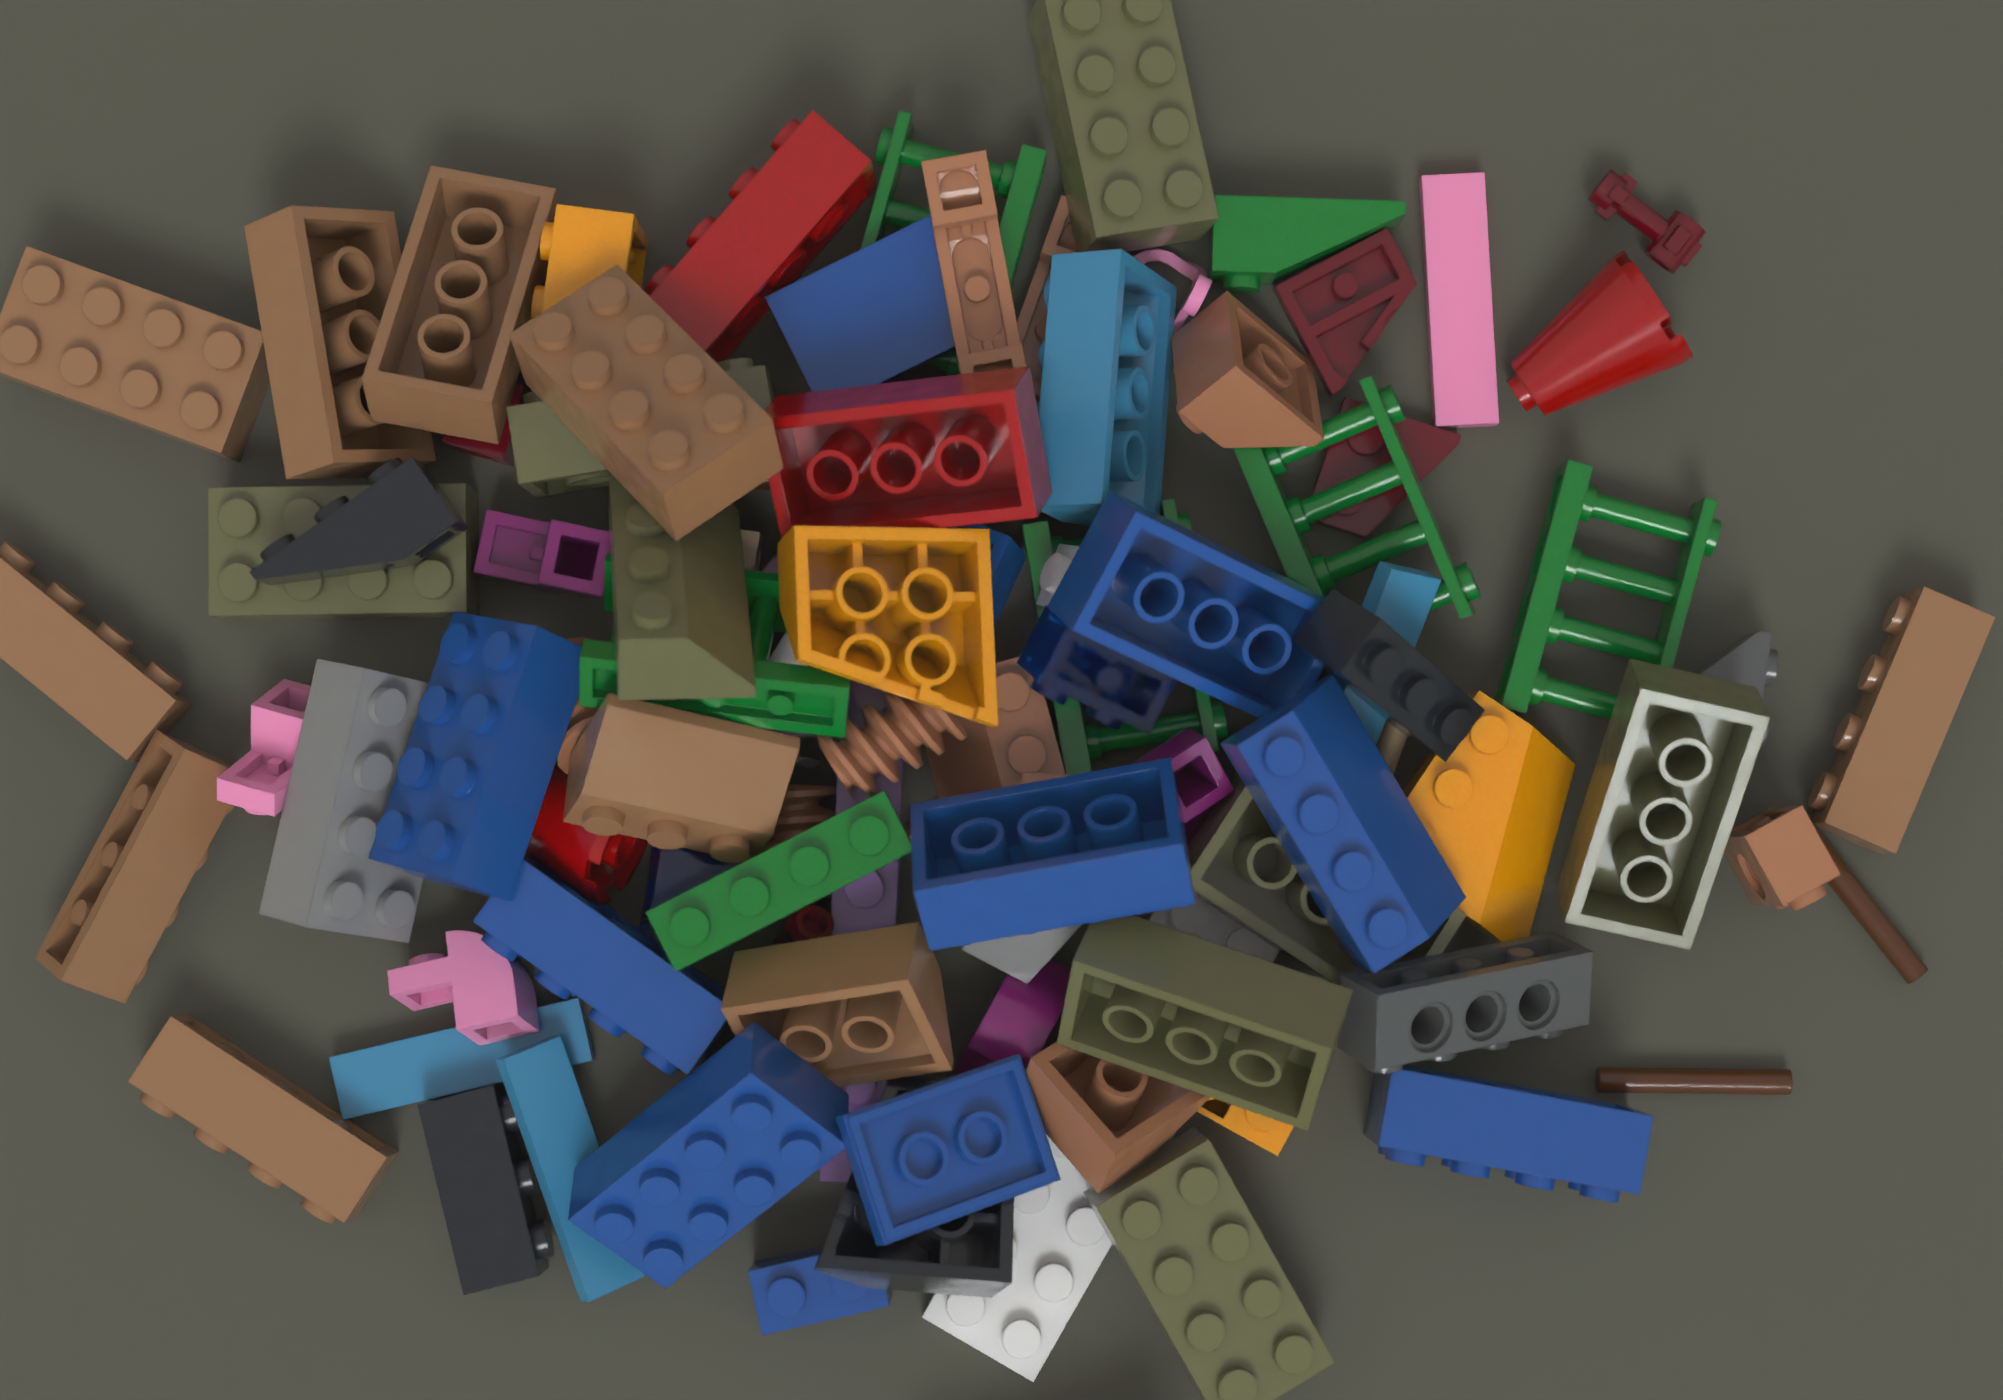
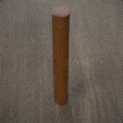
M1815 827L1841 874L1828 881L1829 886L1906 983L1910 984L1919 979L1928 971L1927 966Z
M1597 1067L1595 1075L1597 1093L1790 1095L1793 1086L1790 1069Z

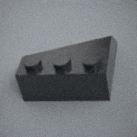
M912 1078L889 1079L885 1083L879 1102L937 1081ZM852 1171L814 1270L864 1288L992 1298L1012 1283L1014 1197L895 1242L876 1246Z

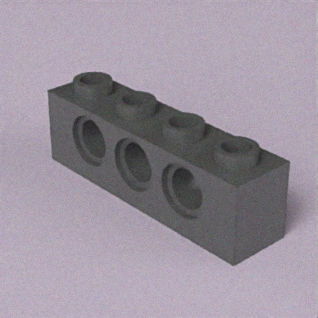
M1549 932L1393 963L1385 966L1375 974L1363 969L1340 974V986L1349 988L1353 992L1338 1039L1337 1048L1363 1063L1364 1068L1369 1071L1395 1073L1402 1070L1403 1065L1422 1060L1450 1061L1455 1059L1459 1052L1478 1048L1486 1050L1505 1049L1509 1047L1510 1041L1529 1037L1556 1038L1562 1034V1030L1589 1025L1593 951L1555 932Z

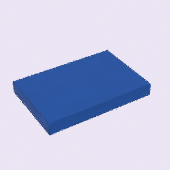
M930 215L765 297L812 392L889 383L955 350Z
M1020 1054L1005 1057L835 1117L876 1246L895 1242L1061 1180Z

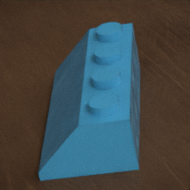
M1123 249L1052 254L1050 277L1046 280L1044 286L1047 319L1045 339L1039 347V365L1042 371V380L1037 410L1052 493L1041 512L1061 522L1091 526L1109 491L1160 515L1172 361L1171 336L1174 334L1177 287Z

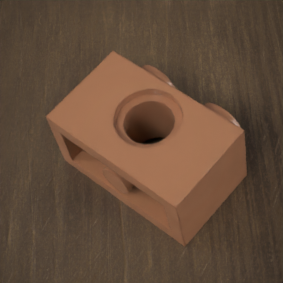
M1802 805L1770 807L1733 827L1724 851L1728 862L1751 903L1754 905L1775 906L1776 910L1790 906L1792 911H1796L1818 901L1828 894L1823 884L1841 875Z

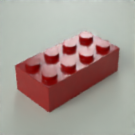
M813 110L802 122L794 118L783 127L772 142L771 149L775 151L773 156L759 171L751 167L741 175L729 192L728 196L733 200L717 219L709 215L702 220L686 241V245L690 248L688 253L674 268L666 264L659 269L644 289L716 363L727 360L771 310L765 297L794 283L877 189L872 160Z
M1030 366L777 396L764 410L773 419L784 466L782 470L769 478L781 539L793 526L945 528L1037 518L1052 493Z

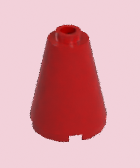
M1623 250L1612 257L1510 362L1516 374L1507 379L1506 382L1526 412L1538 406L1543 415L1546 416L1680 366L1692 359L1693 354L1682 334L1680 333L1676 336L1670 327L1672 326L1669 319L1671 316L1632 259L1629 260L1626 252Z
M554 766L526 852L587 899L600 904H608L612 899L605 892L611 886L620 890L624 889L641 862L648 842L645 839L622 834L612 836L595 835L586 831L583 826L563 822L568 774L564 773L558 766Z

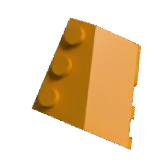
M793 526L777 543L780 611L797 662L994 728L998 726L989 529Z
M1478 690L1468 695L1485 711L1470 729L1468 735L1460 742L1446 762L1432 752H1429L1403 792L1466 896L1457 907V909L1467 915L1464 920L1496 942H1503L1530 936L1576 764L1535 727Z

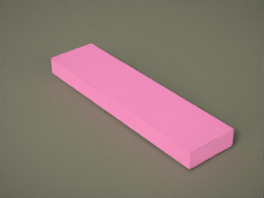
M1485 172L1421 175L1419 179L1433 426L1441 429L1497 426L1499 424Z

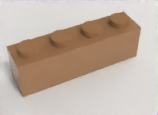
M4 541L0 546V658L125 760L139 762L156 729L168 734L193 704L178 692L183 682L170 670L154 660L148 666L143 664L129 652L134 642L128 636L105 620L99 626H96L80 613V610L85 605V602L80 597L55 580L48 587L31 573L37 565L35 561L15 545Z
M1925 586L1907 591L1904 597L1897 596L1893 600L1882 624V630L1888 632L1879 656L1876 654L1870 656L1858 680L1857 688L1864 692L1854 714L1848 712L1844 716L1835 733L1833 747L1839 751L1829 773L1823 771L1818 776L1810 792L1808 806L1814 808L1810 820L1815 827L1875 853L1896 854L1993 625L1995 616Z
M156 729L35 956L39 963L60 981L126 1004L135 985L140 983L146 975L149 967V958L164 930L175 920L179 911L180 900L193 875L207 860L210 843L225 815L230 813L235 805L217 801V777L232 765L217 755Z
M188 1013L170 1016L128 1080L129 1083L143 1091L139 1099L148 1108L167 1118H173L175 1114H178L196 1126L193 1135L203 1144L221 1153H227L229 1148L250 1161L247 1170L255 1178L274 1188H280L282 1184H285L304 1197L300 1204L306 1211L330 1224H333L336 1218L345 1223L358 1216L399 1153L397 1149L351 1119L343 1120L342 1114Z

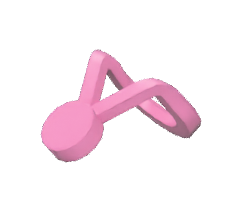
M1161 249L1144 250L1133 257L1143 264L1151 262L1166 264L1193 282L1185 302L1175 317V334L1182 328L1188 315L1195 317L1213 280L1207 278V272L1201 266L1178 257L1172 252Z

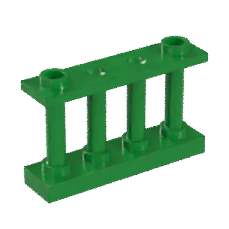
M899 110L894 129L886 126L882 129L876 150L875 163L884 167L861 249L883 239L886 225L903 229L930 215L928 209L894 201L903 164L922 169V161L961 154L910 140L913 132L911 113ZM1022 144L1017 162L1006 159L1005 164L1002 165L988 161L993 189L998 190L997 197L1007 199L1001 223L998 222L1011 290L1047 161V150ZM955 350L924 365L946 371L947 376L960 374Z
M1372 376L1360 380L1359 382L1367 402L1322 421L1324 439L1316 446L1233 448L1287 578L1326 598L1329 594L1328 592L1338 588L1337 581L1373 567L1379 561H1387L1428 543L1443 577L1429 612L1453 602L1460 619L1476 614L1471 601L1481 598L1479 588L1467 562L1457 566L1454 563L1396 424L1406 420L1391 384L1380 389L1377 380ZM1378 425L1392 461L1301 500L1299 495L1288 498L1279 477L1280 474L1288 471L1287 464ZM1403 484L1417 520L1329 558H1325L1323 553L1313 557L1304 533L1313 530L1311 523Z
M1567 460L1560 465L1556 471L1494 700L1517 716L1526 714L1529 704L1538 706L1539 702L1543 701L1610 720L1617 695L1547 676L1548 670L1539 667L1545 643L1554 645L1556 640L1626 659H1634L1673 668L1703 555L1708 557L1712 555L1720 535L1721 520L1713 518L1717 500L1705 497L1691 505L1687 518L1597 493L1598 486L1589 484L1593 470L1591 465L1573 460ZM1592 517L1681 542L1672 579L1581 554V547L1572 545L1578 522L1587 523L1589 518ZM1573 578L1665 603L1655 640L1564 615V608L1556 606L1562 582L1570 584Z
M1174 498L1162 500L1160 515L1192 531L1188 512L1177 514ZM1048 520L1023 524V540L1065 774L1075 775L1092 772L1090 762L1102 760L1101 753L1163 743L1185 728L1192 729L1205 736L1214 753L1219 752L1217 739L1228 738L1222 701L1211 702L1209 694L1194 687H1191L1195 711L1100 728L1096 727L1095 722L1083 724L1079 699L1091 697L1090 690L1170 676L1132 658L1085 665L1084 659L1072 661L1068 636L1077 635L1078 633L1072 631L1051 610L1037 605L1036 602L1042 589L1039 583L1041 571L1048 558L1056 553L1059 544L1080 546L1084 537L1064 540L1062 534L1050 536Z
M607 553L605 558V611H613L611 553ZM745 570L756 685L755 697L640 700L757 728L845 738L851 679L809 665L768 661L774 631L787 632L779 605V576L777 573ZM614 628L610 642L584 639L580 653L579 706L599 708L608 693L618 695Z

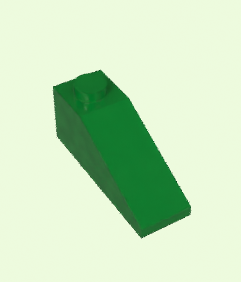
M1214 195L1219 219L1210 228L1208 278L1213 280L1212 283H1222V290L1224 292L1228 291L1229 293L1236 294L1260 292L1261 284L1271 285L1326 260L1385 228L1391 230L1398 227L1406 214V201Z

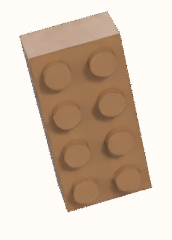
M433 165L430 166L362 376L371 421L499 444L507 418L506 407L511 404L521 370L509 334L531 320L534 289L536 285L545 286L548 261L541 260L540 241L545 221L554 222L556 204H558L556 188Z
M291 205L245 225L244 229L286 479L366 478L380 466L395 458H400L404 463L413 457L423 465L436 461L430 431L371 421L362 383V376L402 256L394 211Z
M26 246L0 313V375L240 463L270 384L262 332Z
M618 265L610 268L509 334L528 387L675 541L784 468L773 419Z

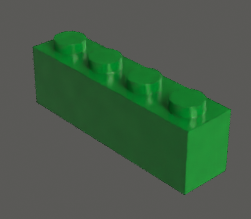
M882 791L645 913L675 972L912 853L911 839L887 792Z

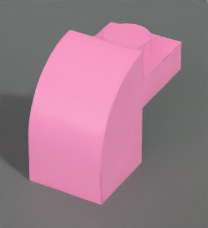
M283 679L251 704V750L217 777V801L242 807L245 811L254 815H270L275 817L283 810L311 686Z
M465 930L447 931L445 934L448 956L440 953L422 954L411 958L408 966L387 970L390 996L412 1011L453 1002L456 1030L479 1046L540 1032L535 989L528 972L516 959L512 962L489 948L482 942L481 938L483 935Z

